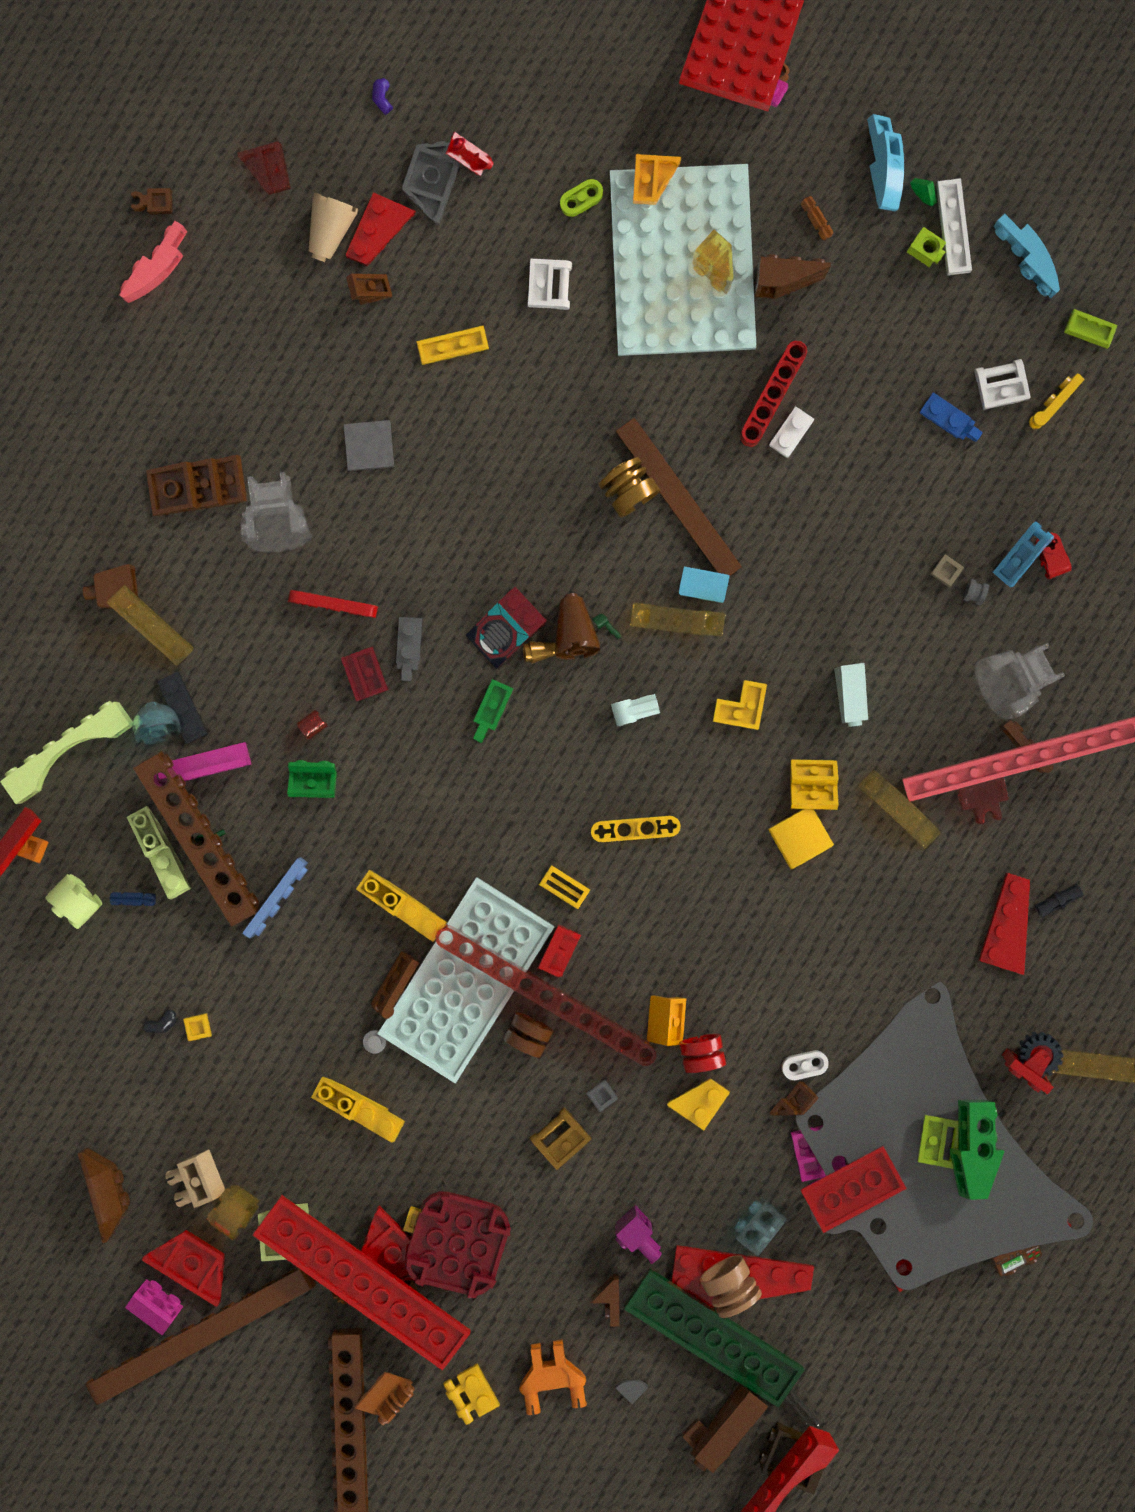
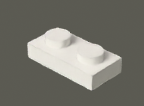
M795 406L769 446L788 458L814 419Z

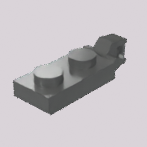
M399 617L396 663L397 669H402V681L411 682L412 670H418V665H420L422 618Z

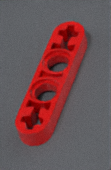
M290 590L288 602L317 608L323 607L328 610L349 612V614L376 618L378 606L295 590Z

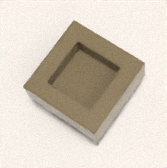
M945 554L935 566L931 575L946 586L951 587L964 567Z

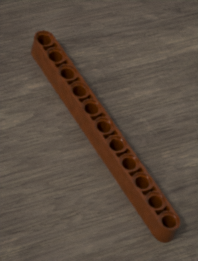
M292 1269L283 1274L281 1279L277 1281L272 1280L261 1286L262 1289L259 1291H252L241 1297L242 1300L236 1303L233 1301L222 1307V1311L216 1314L213 1312L202 1318L200 1323L196 1325L193 1323L187 1326L178 1335H171L163 1339L161 1344L155 1347L152 1345L141 1351L139 1356L135 1358L132 1356L121 1362L119 1367L115 1369L112 1367L106 1370L95 1380L93 1378L85 1383V1386L95 1405H99L315 1287L317 1283L301 1269Z

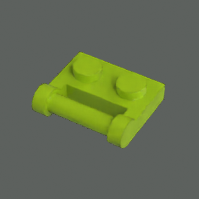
M924 1115L917 1162L953 1169L951 1156L949 1160H944L943 1155L948 1127L954 1128L951 1148H958V1121Z

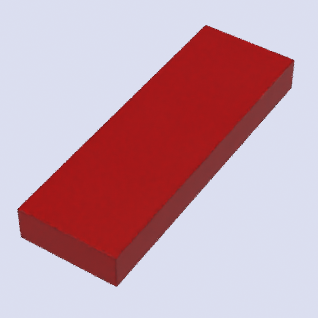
M27 807L23 809L0 841V876L41 823L39 817Z

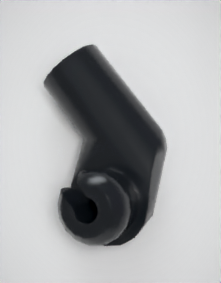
M166 1010L164 1016L159 1021H146L145 1032H168L176 1023L175 1011Z

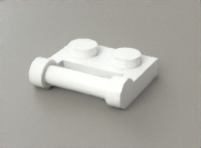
M530 259L528 307L570 309L568 286L572 262L566 260ZM553 269L560 270L559 299H552Z
M1021 359L1014 360L1011 364L988 369L981 367L974 371L983 410L1027 401L1031 398ZM1013 372L1016 374V378L987 384L986 378Z

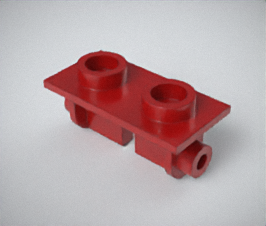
M453 132L446 151L447 155L479 176L482 175L484 169L489 170L492 168L493 161L487 153L458 133Z

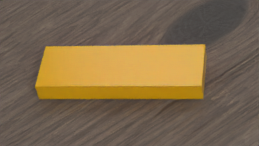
M484 326L416 341L422 365L489 349Z

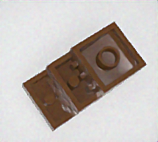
M239 455L219 459L209 458L196 462H181L146 470L153 516L220 507L247 501L241 457Z

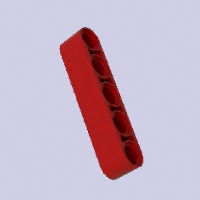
M793 341L787 346L741 431L740 440L745 446L753 447L761 440L806 357L807 347L803 342ZM796 349L800 351L801 357L793 358L790 355V350ZM779 370H787L790 373V377L788 379L781 378ZM776 390L779 393V398L771 399L767 391ZM758 410H765L768 418L762 420L758 418L756 412ZM747 430H754L757 438L750 440L746 437L745 432Z

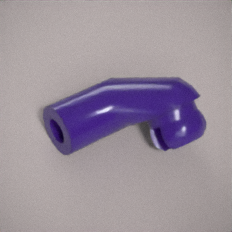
M382 78L377 79L373 83L372 100L382 113L387 115L393 110V106L385 98L389 82Z

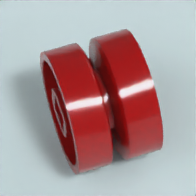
M707 1034L700 1036V1038L691 1037L679 1042L681 1054L687 1056L683 1059L686 1073L705 1072L726 1065L725 1054L723 1051H719L723 1047L720 1034Z

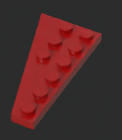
M676 1245L671 1282L713 1308L712 1299L714 1296L707 1295L700 1282V1277L716 1263L740 1254ZM740 1255L750 1270L748 1277H754L756 1285L759 1286L762 1292L760 1299L811 1290L814 1272L813 1265Z

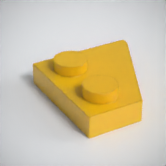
M710 1078L679 1097L670 1100L667 1106L702 1130H705L730 1091Z

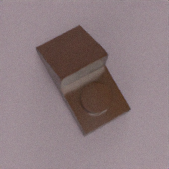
M351 273L346 277L351 298L358 299L360 305L392 297L387 274Z
M613 1274L591 1296V1303H610L605 1304V1319H610V1327L619 1326L618 1274Z

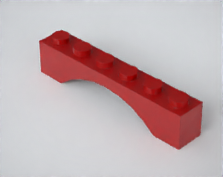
M809 1426L741 1512H776L784 1497L796 1485L813 1473L826 1468L839 1452L831 1434Z

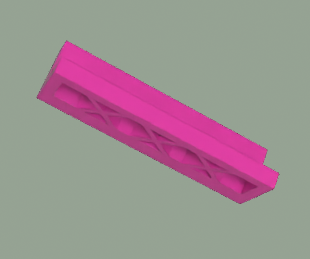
M246 742L173 760L174 766L172 768L177 775L180 774L183 777L184 781H189L251 765ZM158 773V781L167 783V777L163 773Z

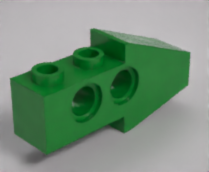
M958 1100V1148H950V1156L958 1194L970 1200L988 1199L1004 1155V1150L996 1148L997 1133L995 1130V1119L997 1118V1109L995 1102L987 1100ZM980 1121L981 1126L979 1129H977V1124ZM981 1145V1150H980V1152L978 1153V1152H977L978 1146Z

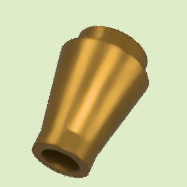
M528 641L527 644H523L525 662L533 664L556 656L554 652L555 642Z

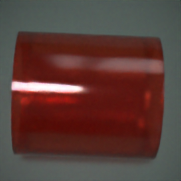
M317 710L312 711L297 723L301 732L309 740L328 726L319 717Z

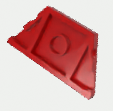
M379 1205L360 1251L403 1282L413 1280L408 1274L405 1263L406 1251L411 1237Z
M187 1230L181 1232L143 1257L142 1261L217 1307L221 1302L225 1254Z

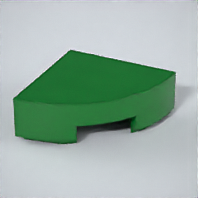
M914 178L910 182L914 193L923 203L933 206L937 202L933 181Z

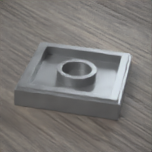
M390 420L344 424L348 471L394 467Z

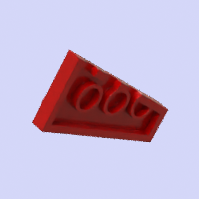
M1006 873L979 957L981 962L1024 975L1030 891L1029 879Z

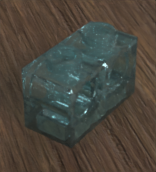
M764 1198L759 1202L756 1200L749 1208L750 1214L745 1220L743 1218L739 1220L734 1228L736 1240L757 1256L761 1254L787 1220L781 1211ZM763 1212H770L771 1217L768 1220L760 1219V1215ZM749 1230L757 1231V1235L752 1239L745 1237Z

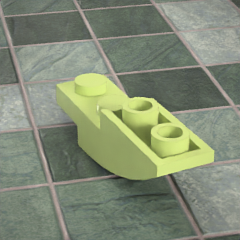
M146 806L129 815L127 819L145 857L149 858L168 899H173L190 890V884L183 872L185 869L149 807Z

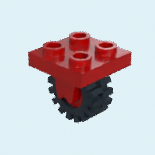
M1041 1031L1039 1034L1031 1032V1036L1027 1034L1024 1036L1026 1039L1019 1042L1021 1045L1017 1048L1019 1055L1008 1048L1002 1054L1006 1061L1004 1064L1017 1078L1020 1079L1023 1076L1032 1089L1038 1093L1042 1090L1049 1094L1054 1087L1044 1074L1051 1076L1053 1075V1070L1056 1072L1059 1070L1057 1066L1063 1063L1061 1060L1063 1058L1062 1048L1050 1034L1046 1035Z

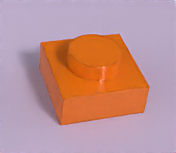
M30 836L17 855L40 863L49 842Z

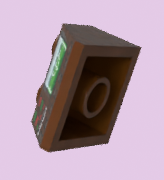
M1038 1245L990 1258L1000 1277L1003 1275L1010 1276L1017 1271V1268L1023 1265L1034 1264L1038 1260L1037 1258L1042 1256Z

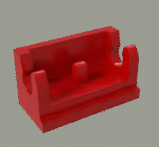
M558 924L538 968L557 977H562L581 935Z

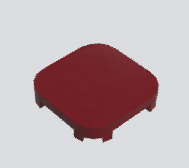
M444 1191L430 1194L419 1208L406 1251L405 1263L408 1274L416 1284L422 1287L426 1284L466 1294L467 1298H476V1296L484 1294L490 1288L492 1289L496 1283L495 1277L507 1237L510 1236L511 1227L506 1213L501 1207L493 1203Z

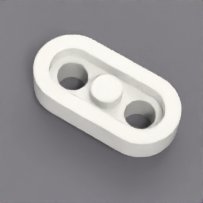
M817 1050L789 1056L782 1063V1071L790 1080L821 1075L828 1068L827 1057L824 1053ZM814 1058L820 1059L818 1066L812 1065ZM792 1063L797 1064L796 1071L789 1070V1066Z

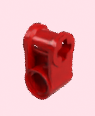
M1051 533L1054 536L1051 541L1052 545L1045 547L1039 554L1041 566H1044L1047 573L1045 574L1047 579H1052L1072 569L1061 538L1056 533Z

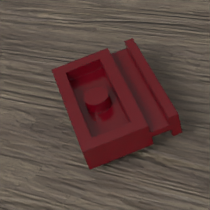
M373 647L341 658L357 702L389 691Z

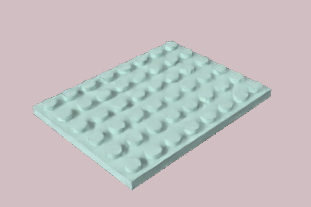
M748 164L678 167L656 205L633 204L635 169L610 170L618 356L756 349Z

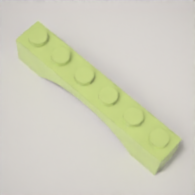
M106 702L99 708L100 712L94 716L90 714L80 721V726L75 729L73 727L63 732L61 734L63 738L57 742L51 741L43 746V752L27 757L23 761L25 763L20 768L14 767L5 773L6 777L0 782L15 804H23L42 790L44 779L52 765L71 747L95 738H117L133 727L135 724L119 702Z

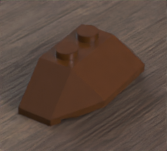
M86 1148L78 1153V1158L86 1181L101 1241L106 1243L113 1236L128 1210L127 1205L130 1204L128 1193L123 1191L121 1184L124 1181L123 1173L120 1169H117L116 1164Z

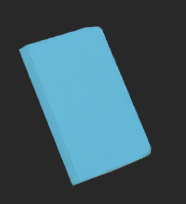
M684 567L679 594L723 603L729 575Z

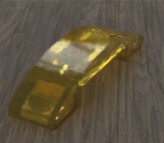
M633 603L630 626L723 637L725 613Z
M875 770L858 785L867 796L887 812L924 849L941 833L920 810Z

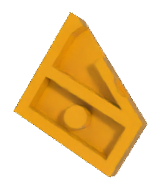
M636 154L633 204L656 205L680 165L681 157Z

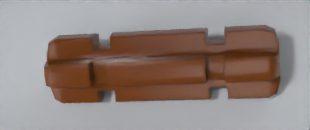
M809 196L801 202V206L804 211L808 212L807 216L815 229L819 230L818 234L821 239L826 240L833 235V230L830 225H827V220L819 207L815 206L816 202L813 197Z

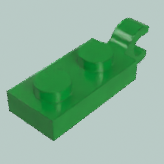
M492 679L474 719V722L480 724L473 738L474 740L483 743L488 728L496 730L513 692V688Z

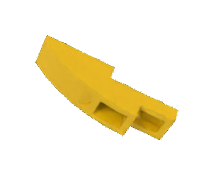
M371 870L367 872L356 888L363 895L393 916L400 918L432 942L435 941L447 924L445 920L430 911L425 905Z
M326 1077L321 1078L311 1097L346 1119L358 1122L391 1143L395 1142L405 1122L390 1113L388 1108Z

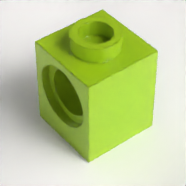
M923 227L907 253L930 267L933 262L938 264L945 254L942 248L946 241ZM923 245H930L933 248V253H927L923 249Z

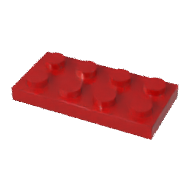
M882 1145L800 1190L823 1233L907 1188Z

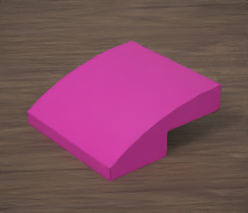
M823 1125L812 1127L810 1129L813 1131H818L823 1127ZM801 1130L791 1132L801 1181L804 1182L826 1176ZM835 1156L832 1160V1167L835 1171L846 1165L843 1156Z

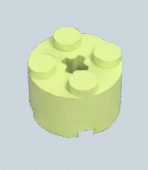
M67 874L45 898L53 905L51 910L58 917L62 918L65 916L73 927L79 929L99 909L102 901L96 894L92 896L79 878L72 874Z

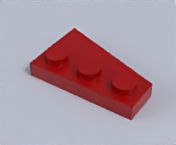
M373 192L345 256L368 266L385 248L386 244L402 229L406 222L416 214V211Z

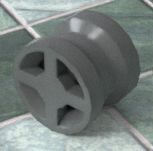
M970 578L963 594V600H971L976 605L981 606L987 596L989 584H980L975 579Z

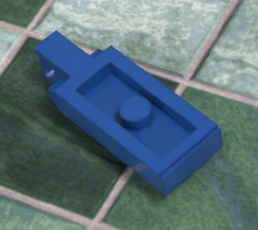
M935 393L931 394L919 412L954 437L962 440L967 436L972 441H978L983 433L973 426L975 421Z

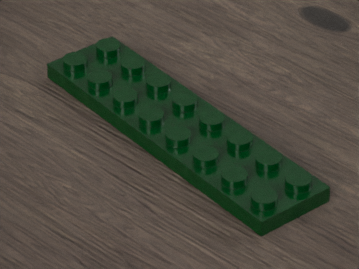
M650 1268L624 1304V1310L778 1408L804 1372V1367L729 1318L719 1317L716 1310Z

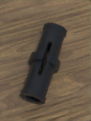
M1075 883L1059 893L1057 891L1052 893L1053 896L1035 904V908L1041 918L1058 909L1066 908L1067 904L1084 895L1081 888Z

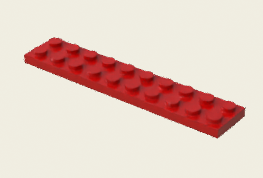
M283 1195L280 1196L253 1233L254 1237L442 1371L471 1333V1330Z

